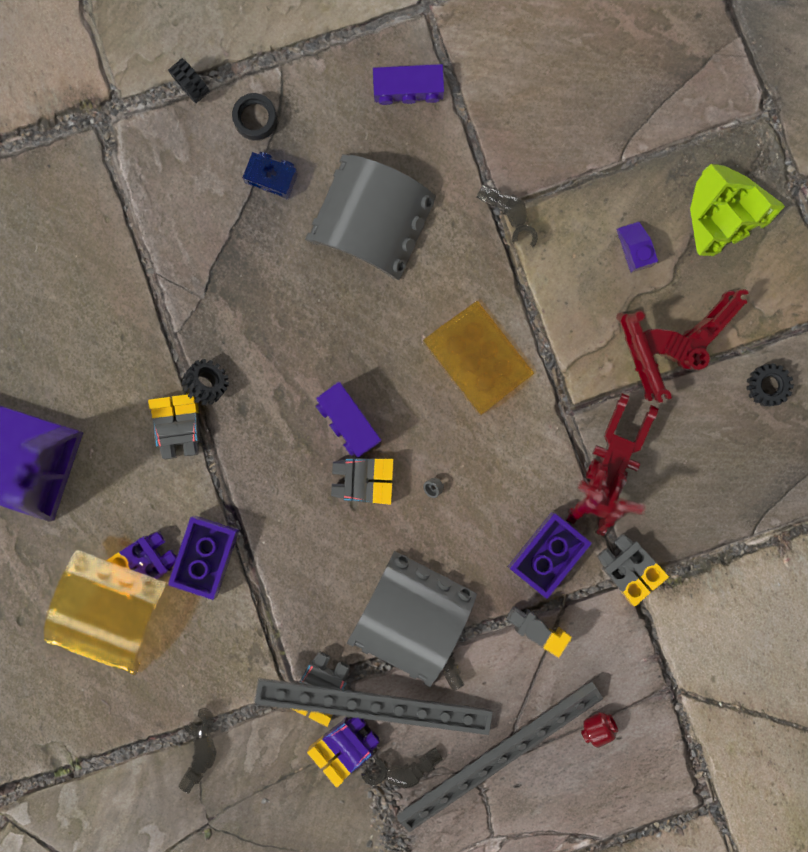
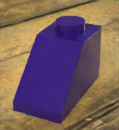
M640 222L616 229L630 273L652 267L658 262L652 240Z

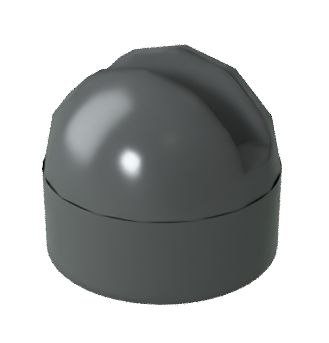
M434 477L424 483V491L429 497L436 498L443 492L444 484L440 481L441 479Z

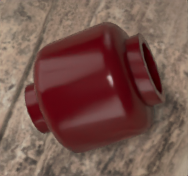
M599 712L586 718L583 722L584 729L581 730L585 742L599 748L616 739L618 727L610 714L606 715L604 712Z

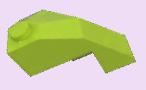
M710 164L703 170L701 177L696 182L690 207L697 253L701 256L717 255L722 252V248L727 243L732 241L733 244H736L750 236L749 231L757 226L763 228L769 225L785 206L748 177L727 166Z

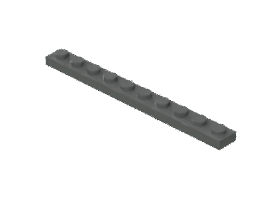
M258 678L254 704L484 735H489L493 714L491 709Z
M592 681L587 685L581 686L573 695L561 700L557 706L542 713L538 719L529 725L523 726L519 732L510 738L504 739L500 745L484 753L481 758L471 765L465 766L461 772L452 778L446 779L442 785L432 792L426 793L416 803L404 808L397 815L400 824L411 832L603 700L597 687Z

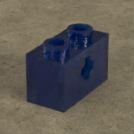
M252 152L242 177L245 184L289 199L298 176L294 164L286 160H281V162L273 160V157L265 152H259V154ZM274 170L276 175H272L271 178H269L267 172L271 173V171Z

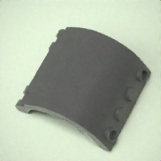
M343 154L340 159L341 165L334 172V180L319 214L312 222L313 228L311 233L307 234L305 240L315 245L321 244L352 255L376 267L391 278L400 280L434 204L436 195L416 180L391 167L367 158Z
M394 551L347 644L352 647L355 645L361 648V652L365 654L370 653L405 671L411 678L421 679L425 685L431 687L450 657L465 627L477 593Z

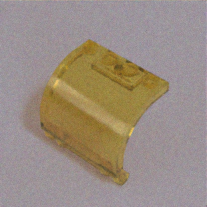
M76 550L65 568L52 597L45 620L44 641L47 644L60 646L66 651L77 653L118 670L122 669L128 671L129 674L136 675L141 664L138 661L140 646L152 613L164 591L166 582Z

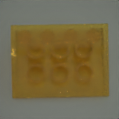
M478 300L443 324L422 342L479 416L534 374Z

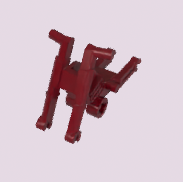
M743 289L736 292L727 291L723 293L722 298L703 320L692 329L686 330L683 335L676 331L664 329L642 331L639 323L645 317L642 311L629 315L624 313L617 314L616 319L620 322L626 344L636 367L634 369L638 372L645 390L644 398L647 401L653 400L651 397L652 393H654L655 401L658 403L663 402L661 397L663 394L665 399L672 398L670 391L665 388L658 369L659 365L655 362L653 355L659 354L672 362H677L683 369L702 370L706 368L710 361L709 353L706 351L707 346L719 335L739 310L747 304V300H742L741 295H748L749 291Z
M621 393L620 399L617 400L615 410L604 433L607 443L606 448L597 445L594 447L592 454L601 457V459L593 458L589 465L586 478L590 482L587 483L581 480L578 485V489L587 495L576 504L575 508L569 509V514L565 520L574 524L584 513H592L602 517L595 531L596 534L601 536L606 534L607 529L613 526L625 514V511L643 514L645 508L643 504L628 502L623 499L618 500L627 482L628 472L625 471L626 468L637 472L640 467V463L630 459L632 453L641 450L659 408L653 405L650 406L635 441H629L614 434L629 400V396Z

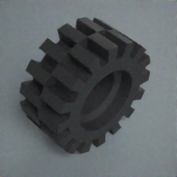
M181 58L168 69V72L195 104L210 92L205 82L185 59Z
M201 359L200 362L197 360L190 366L182 378L184 379L182 386H185L183 389L185 393L190 392L188 395L190 399L195 397L194 402L198 403L201 400L202 405L207 403L211 405L217 402L227 390L229 385L227 380L229 378L228 375H223L226 372L224 369H218L220 366L218 363L214 366L212 365V360L206 363V359ZM198 377L206 378L212 384V387L203 385Z
M767 364L756 368L755 371L750 373L751 377L747 379L749 386H746V389L750 390L749 397L754 398L753 402L760 403V406H777L782 402H786L788 400L787 397L792 395L790 389L794 388V384L790 382L793 378L788 376L790 372L783 370V366H776V364ZM767 376L775 378L778 383V389L774 394H767L762 389V381Z

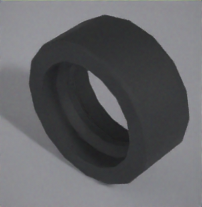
M248 93L240 97L234 104L232 121L238 133L244 138L259 141L269 137L274 132L278 122L277 112L272 101L265 95ZM251 104L262 105L268 112L267 124L259 130L246 128L241 120L243 110Z

